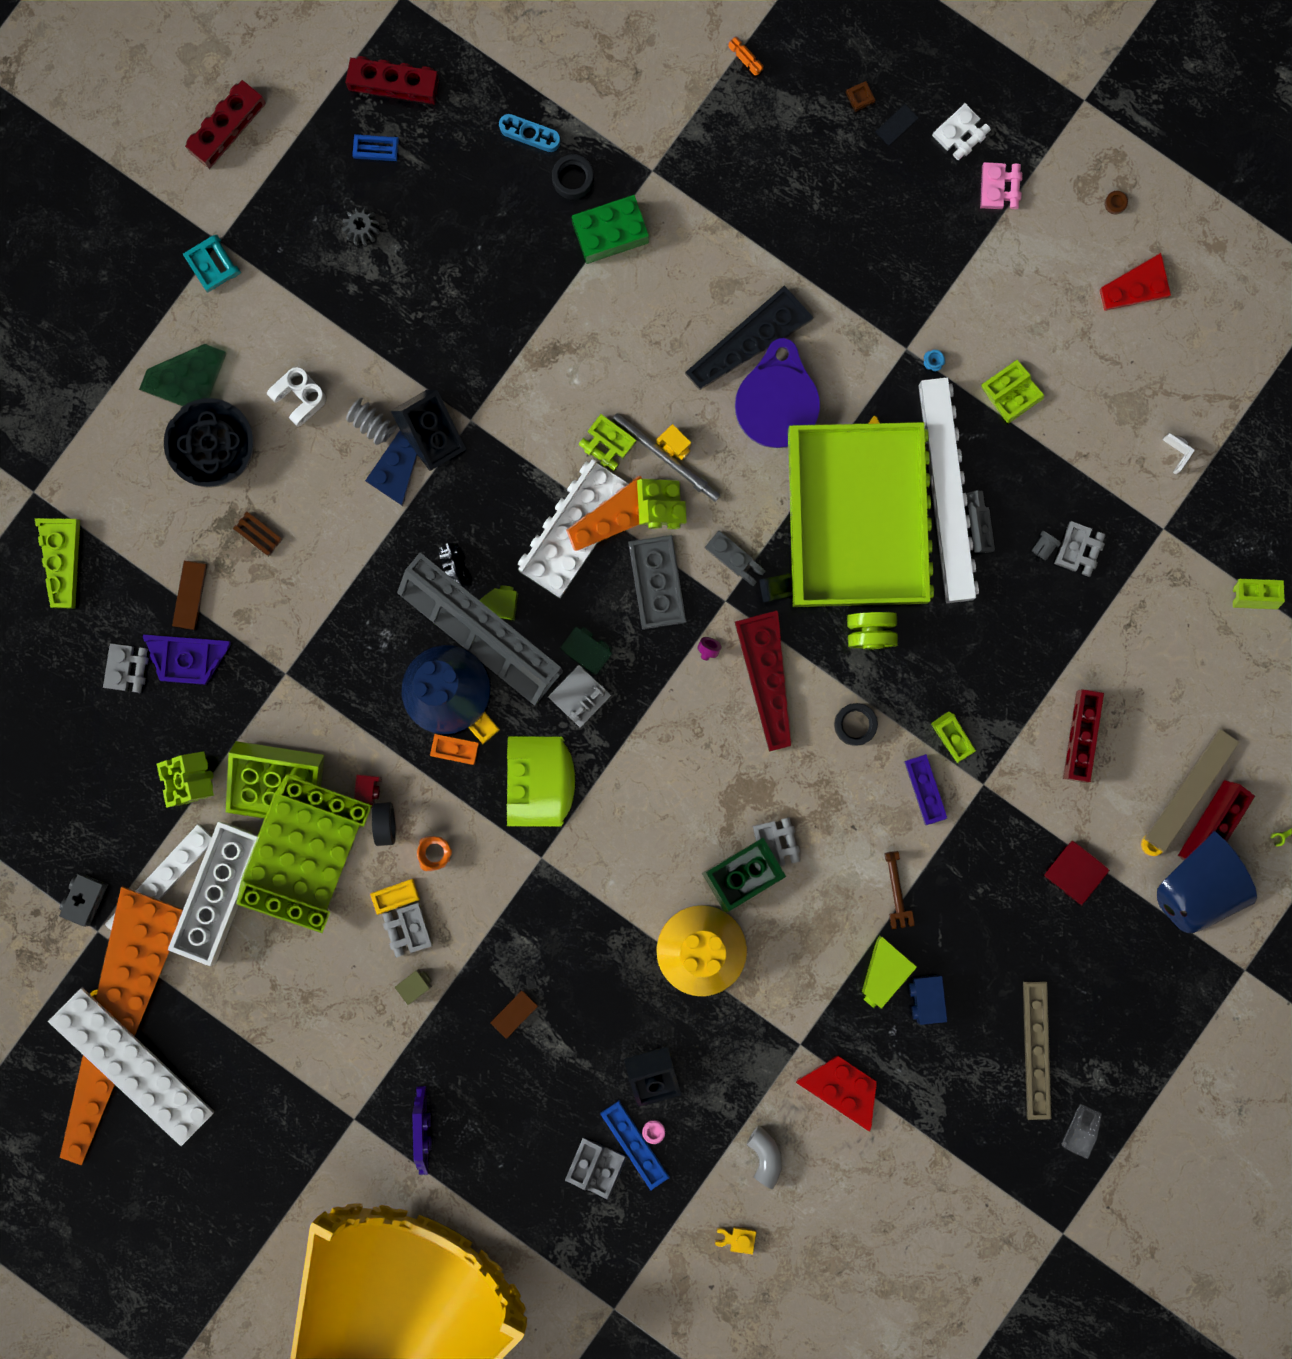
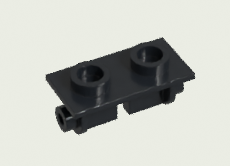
M447 543L446 546L440 547L439 555L443 568L449 566L452 568L445 573L461 586H470V572L465 566L464 554L458 543Z

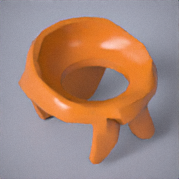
M427 836L420 839L417 857L422 870H439L450 862L452 850L448 841L438 836ZM431 844H439L444 850V856L438 862H432L426 857V849Z

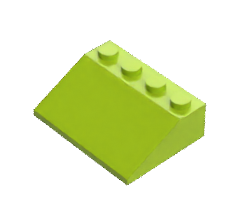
M236 741L228 756L225 812L265 819L274 793L286 775L321 787L324 755Z

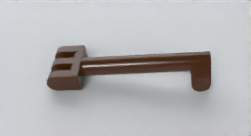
M899 852L884 853L885 861L888 862L896 913L889 914L891 929H897L896 920L898 919L900 927L905 928L904 918H908L910 927L914 926L912 910L905 911L896 861L900 860Z

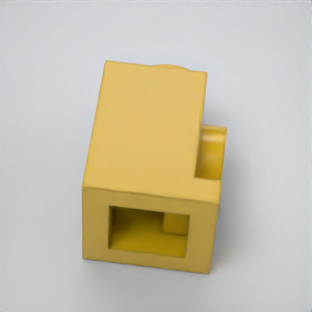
M673 424L657 438V444L659 446L664 444L663 449L671 457L675 455L678 459L683 460L691 452L689 449L691 442Z

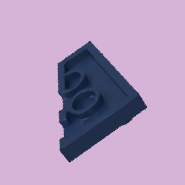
M401 431L398 432L365 481L403 507L412 470L418 455Z

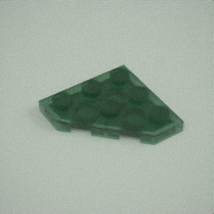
M207 344L200 345L148 368L139 390L181 407L194 400L209 398L227 353Z

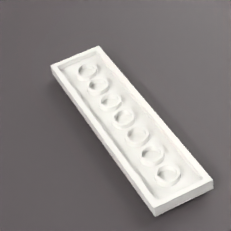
M83 987L48 1021L180 1146L214 1113L199 1096Z

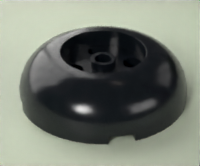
M215 398L194 400L181 407V410L173 419H170L164 434V452L173 471L188 483L206 488L223 486L238 478L248 467L254 451L253 431L244 414L229 402ZM220 429L226 430L225 437L223 438L218 437ZM200 430L203 431L204 435L197 439L195 435ZM215 442V445L209 449V444ZM226 451L228 453L227 457L221 460L219 453ZM201 452L205 453V460L198 461L197 455Z

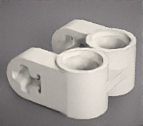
M296 367L290 369L268 390L267 395L276 403L292 390L303 403L289 417L298 427L323 407L326 396L303 369ZM297 376L303 377V382L300 385H293V381ZM310 393H318V398L315 401H308Z

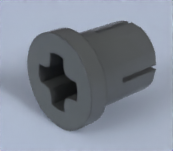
M1042 531L1040 534L1041 538L1032 549V552L1046 561L1053 550L1059 547L1061 543L1047 532Z

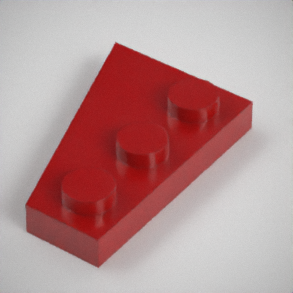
M1161 253L1100 288L1104 311L1169 298L1171 296Z

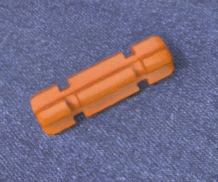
M734 37L728 43L729 48L736 52V56L746 67H750V71L754 75H758L763 70V64L759 60L756 61V57L745 45L742 46V42L738 37Z

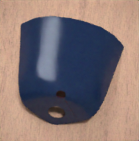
M1215 831L1157 888L1159 907L1181 931L1186 933L1202 931L1255 904L1257 899L1256 887L1245 865L1233 848ZM1164 904L1168 905L1174 911L1175 915L1170 914L1166 910ZM1180 911H1186L1187 916L1184 917Z

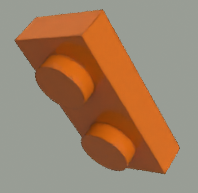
M434 734L430 756L475 765L479 743Z

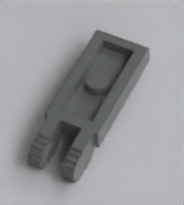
M720 531L704 547L738 577L741 576L752 586L756 584V581L751 575L744 572V569L749 565L756 573L760 575L765 573V570L754 562L752 557Z

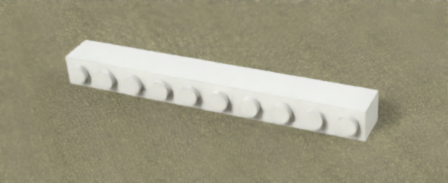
M948 378L922 380L919 384L924 429H928L926 448L929 451V472L946 603L972 601L976 598V594H979L978 582L974 581L973 572H976L975 560L971 559L970 550H973L972 537H968L967 528H970L969 515H965L967 495L962 491V485L965 483L964 472L960 471L959 463L962 462L961 450L957 449L956 441H959V431L957 427L954 428L953 419H956L955 405H951L953 385L949 384Z

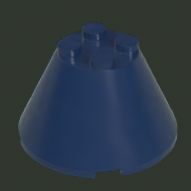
M452 645L436 646L418 655L407 668L402 682L403 704L411 719L423 729L436 734L458 733L471 727L483 715L490 698V680L482 662L471 652Z

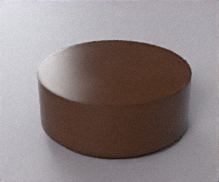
M1113 191L1105 199V208L1111 214H1120L1126 209L1128 198L1121 191Z

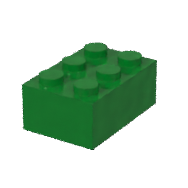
M635 195L572 215V223L586 264L649 243V235Z

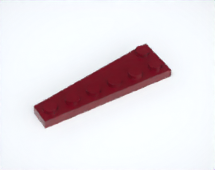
M778 611L735 621L737 635L768 750L770 752L791 746Z

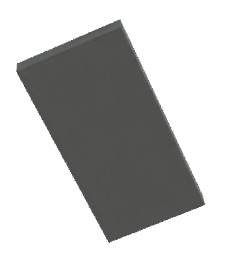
M672 535L629 541L642 630L686 623Z

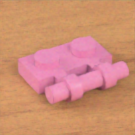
M983 163L980 208L1003 209L1004 201H1010V209L1019 208V201L1022 196L1020 181H1022L1023 175L1020 172V164H1012V172L1009 173L1005 172L1006 164ZM1005 182H1011L1010 192H1004Z

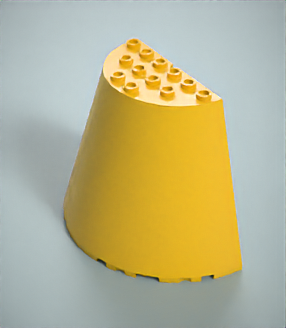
M361 1203L347 1204L345 1207L337 1206L333 1207L330 1213L325 1211L312 1222L309 1229L290 1359H503L522 1340L525 1334L527 1317L524 1316L526 1308L520 1300L521 1295L515 1284L509 1285L503 1278V1269L496 1262L492 1261L483 1250H480L479 1254L471 1248L472 1242L452 1229L422 1215H418L417 1219L406 1216L407 1210L393 1209L385 1205H379V1207H373V1209L363 1208Z

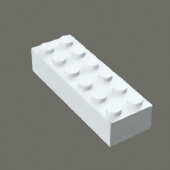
M226 822L217 823L168 947L169 951L208 966L216 965L239 906L236 902L240 882L258 837L257 834Z

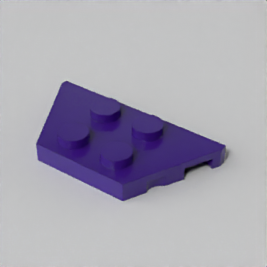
M143 635L144 642H146L150 651L152 662L155 664L159 680L163 682L207 685L231 646L230 641Z
M417 1086V1097H415L412 1113L413 1156L416 1168L419 1170V1175H428V1154L432 1148L431 1136H427L428 1127H431V1114L427 1113L426 1086Z

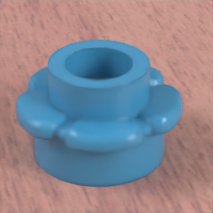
M934 349L926 352L924 355V366L928 370L939 371L942 368L941 366L945 364V357L939 350Z

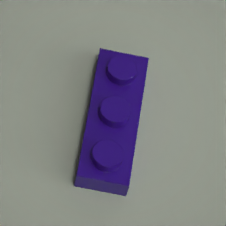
M927 754L904 761L924 824L929 825L948 819Z

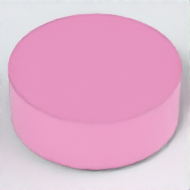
M650 1120L644 1125L642 1134L648 1143L657 1144L663 1140L665 1128L660 1121Z

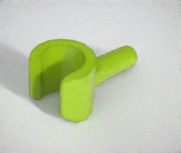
M1292 828L1283 833L1274 832L1271 834V839L1277 835L1281 837V841L1276 843L1275 846L1279 847L1285 843V839L1292 835Z

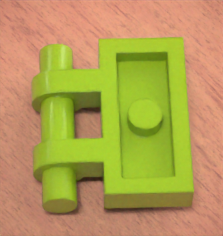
M600 414L588 430V433L594 437L592 441L589 442L583 438L578 445L585 449L584 452L589 456L593 455L601 461L600 464L605 468L608 466L615 471L619 464L613 460V457L617 454L624 459L636 443V439ZM600 442L610 449L607 454L597 448Z

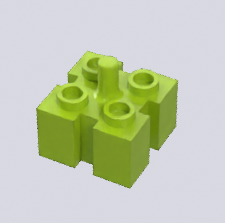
M204 752L181 755L172 758V760H166L157 764L160 781H164L165 785L163 795L166 808L189 804L214 796L211 781L214 775L212 771H206L208 769V762Z

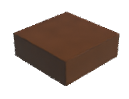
M867 81L846 90V94L855 112L876 101Z

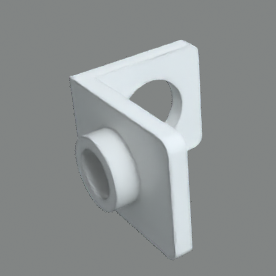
M1169 433L1164 437L1163 441L1184 454L1173 471L1174 474H1177L1182 470L1195 450L1188 446V442L1182 437H1175Z

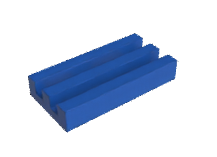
M354 134L353 158L397 161L399 139L398 137ZM359 142L388 143V144H393V147H390V146H379V145H359L358 143H359ZM358 150H364V151H379V152H392V154H386V153H371V152H358Z

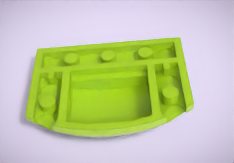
M508 736L507 826L563 825L564 822L562 821L570 811L573 802L575 772L571 754L564 744L562 737Z

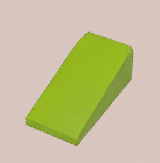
M947 712L931 723L956 763H959L976 751L956 717L951 712Z

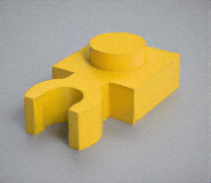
M733 1227V1232L728 1233L725 1228H717V1233L724 1234L725 1238L722 1241L715 1240L716 1246L723 1247L731 1244L730 1251L753 1255L756 1230Z

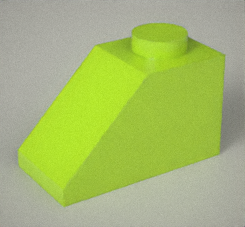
M500 586V589L494 588L479 600L500 618L515 620L518 593L513 591L514 587Z

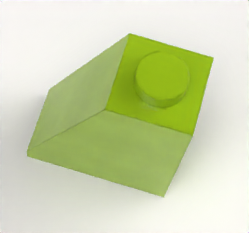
M881 936L876 940L862 992L866 995L864 1000L873 1008L877 1005L882 1009L916 969V966Z

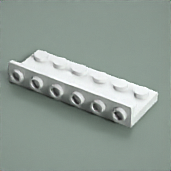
M594 459L590 463L587 461L584 463L580 470L582 475L578 481H572L567 489L570 493L566 499H560L555 507L557 512L553 518L548 517L542 527L545 530L541 536L536 535L530 544L532 547L528 555L524 553L518 562L520 573L558 598L562 597L597 544L594 543L574 551L566 529L599 507L602 502L611 498L621 488L628 485L627 482L599 465Z

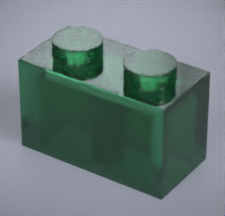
M575 627L560 647V650L597 676L612 656V653L609 651L611 647L602 640L599 643L591 638L593 634L586 628L582 627L580 630Z

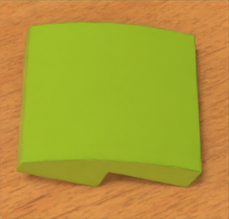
M1018 360L981 384L982 389L1008 424L1044 399V394L1031 380V375Z

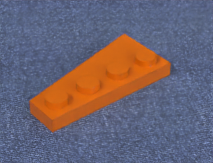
M637 476L611 498L602 502L599 507L566 529L574 551L639 525L637 480L642 479L641 476Z

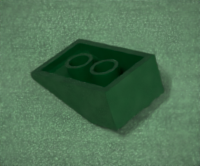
M764 838L759 839L702 873L724 912L731 911L786 877Z

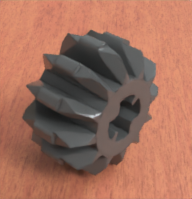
M357 207L355 208V214L348 211L347 215L350 219H343L342 221L346 225L342 228V231L347 234V240H353L355 245L362 241L364 246L367 245V239L374 242L375 238L372 234L377 235L380 233L379 229L376 228L380 225V222L375 219V213H369L367 208H364L361 213ZM363 223L365 228L361 227L362 230H358L357 226H361Z

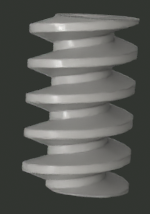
M362 397L352 405L346 420L349 423L353 422L355 428L360 427L362 434L367 433V438H374V444L379 445L390 438L397 426L393 425L389 428L390 420L387 419L382 422L381 420L384 415L381 413L375 416L376 408L369 411V402L361 405Z

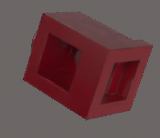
M357 775L354 799L373 806L375 799H379L380 786H377V782H382V777Z

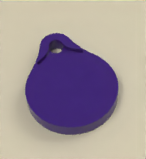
M786 338L776 339L769 345L759 364L746 376L738 388L735 397V415L740 428L748 438L761 446L785 448L788 447L789 426L815 425L819 416L820 400L818 391L804 369L796 345ZM783 348L788 352L786 360L780 361L777 359L776 351Z

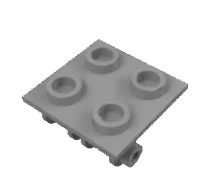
M578 665L548 697L581 728L611 695Z

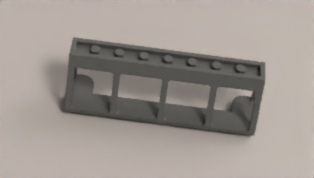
M419 553L406 568L397 593L535 706L563 673L562 668L422 553Z

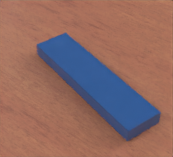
M617 1101L600 1113L650 1190L670 1178L620 1101Z

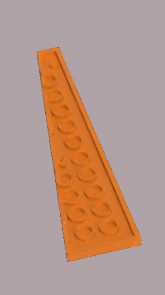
M122 886L96 1001L135 1036L170 952L168 947L183 909ZM84 1055L60 1158L79 1165L83 1164L115 1086Z

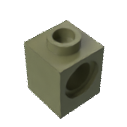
M418 969L394 988L409 1005L432 987L430 985L432 980L425 971L421 972Z

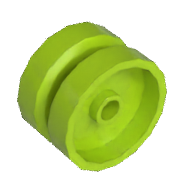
M870 612L848 615L847 627L852 630H862V632H854L848 635V647L882 649L898 646V634L893 631H883V629H891L897 626V614L891 612Z

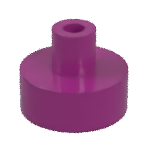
M710 637L701 638L698 645L701 658L706 661L709 658H716L722 648L717 640Z

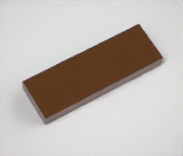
M184 560L173 627L196 630L207 564Z

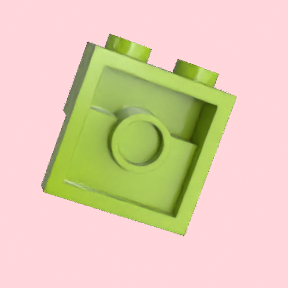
M637 480L639 525H648L649 529L662 528V525L667 526V529H680V525L687 523L686 501L680 500L679 481Z

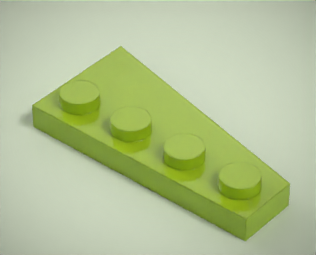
M35 518V524L40 535L38 537L39 546L42 547L43 552L42 563L46 569L47 578L45 580L50 607L75 609L80 520Z

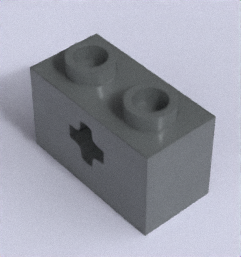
M77 874V877H73L69 884L70 893L68 897H65L60 904L59 910H61L59 916L83 927L90 926L108 884L85 874ZM83 895L82 898L85 900V903H81L78 897Z

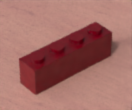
M1224 780L1179 852L1178 857L1185 860L1213 831L1228 842L1255 795L1241 784Z

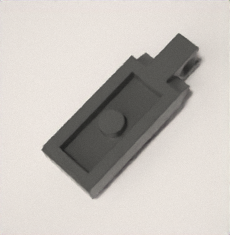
M983 491L967 493V505L969 508L974 552H993L995 546L989 507L985 506Z

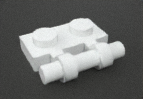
M965 103L932 136L947 151L954 145L957 150L953 153V156L959 160L964 155L967 156L975 144L981 143L991 129L987 124H984L980 129L977 128L975 125L979 122L980 118ZM969 132L971 137L966 142L962 141L961 138Z

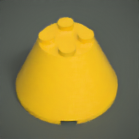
M692 906L679 911L664 925L657 942V959L665 978L678 990L694 996H710L726 990L738 979L746 962L747 946L740 926L729 914L711 906Z

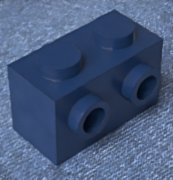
M942 976L912 977L913 983H909L910 996L914 997L915 1006H912L913 1020L917 1019L919 1025L947 1022Z

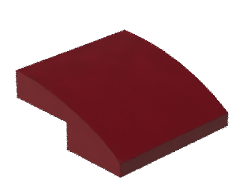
M1071 841L1044 876L1083 906L1110 870L1074 841Z

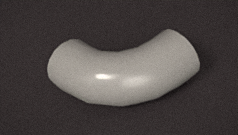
M757 1126L746 1143L747 1146L757 1153L759 1158V1167L754 1178L764 1186L773 1189L782 1170L781 1152L775 1139L763 1128Z

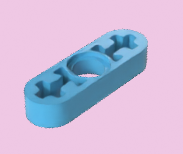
M506 114L499 120L500 131L506 137L547 152L556 151L560 146L559 134L553 129L512 114ZM509 121H512L513 126L519 128V124H521L519 135L517 134V129L513 127L506 130L504 123L508 124ZM533 128L536 134L533 138H526L523 135L524 130ZM540 132H542V137L546 139H549L550 136H553L555 143L551 142L550 145H547L546 140L543 138H540V142H537L540 137Z

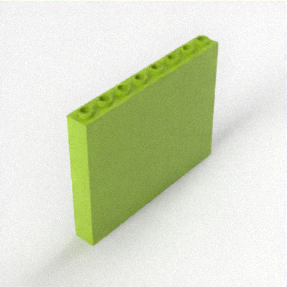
M924 422L789 426L788 457L793 607L928 604L930 598L934 597V587L930 585L929 577L933 575V563L929 562V553H932V540H928V531H931L932 523L931 518H927V509L931 507L930 495H927L926 487L930 486V474L926 473V464H929V451H925V442H928V429H924Z

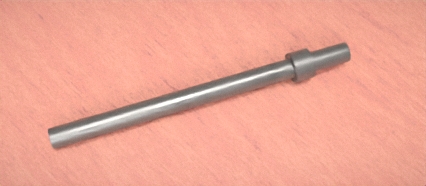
M618 413L614 415L612 420L692 483L694 485L693 488L699 493L703 492L714 502L720 498L721 495L708 486V482L702 477L698 478Z

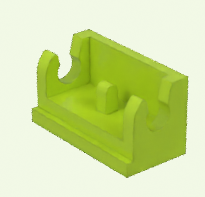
M1238 579L1233 588V592H1236L1233 608L1277 610L1285 602L1284 580Z

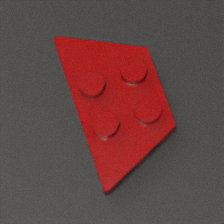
M836 1056L824 1065H820L812 1072L796 1080L797 1084L870 1132L876 1091V1081L841 1057Z

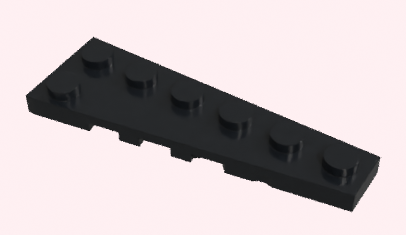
M784 285L685 372V375L701 390L766 350L776 339L785 338L808 324L814 317Z

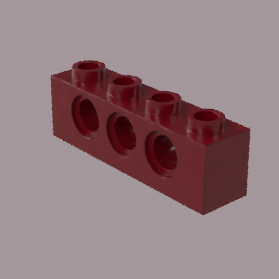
M358 56L357 58L350 57L345 83L349 91L435 104L439 77L437 71L430 67H422L420 69L406 63L395 65L387 60H378L376 62L370 61L366 57ZM370 72L377 73L374 78H366ZM391 76L398 77L395 82L388 81ZM413 79L420 80L417 85L412 86L409 84Z
M243 80L239 84H235L230 89L227 98L221 100L216 105L214 113L203 120L201 128L189 136L185 145L188 152L210 170L266 105L262 95ZM243 104L240 110H234L235 105ZM223 120H229L226 126H219ZM208 137H214L213 142L205 143Z
M1084 689L1076 691L1063 774L1064 780L1082 783L1091 782L1104 693Z

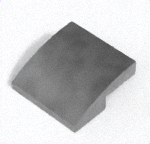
M582 1138L565 1181L583 1190H589L605 1199H610L627 1156L599 1143Z

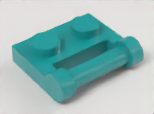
M218 235L209 237L183 253L207 293L241 273L238 266H234L222 247L221 239ZM213 248L227 269L223 273L219 271L207 252L208 249Z

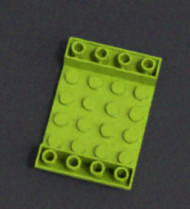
M286 775L274 793L245 867L236 904L323 933L330 915V911L327 909L358 828L359 826L364 827L372 805Z

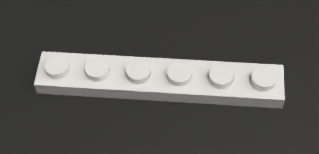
M197 824L136 891L160 900L206 851L212 836L202 826ZM115 914L105 923L110 930L112 929Z

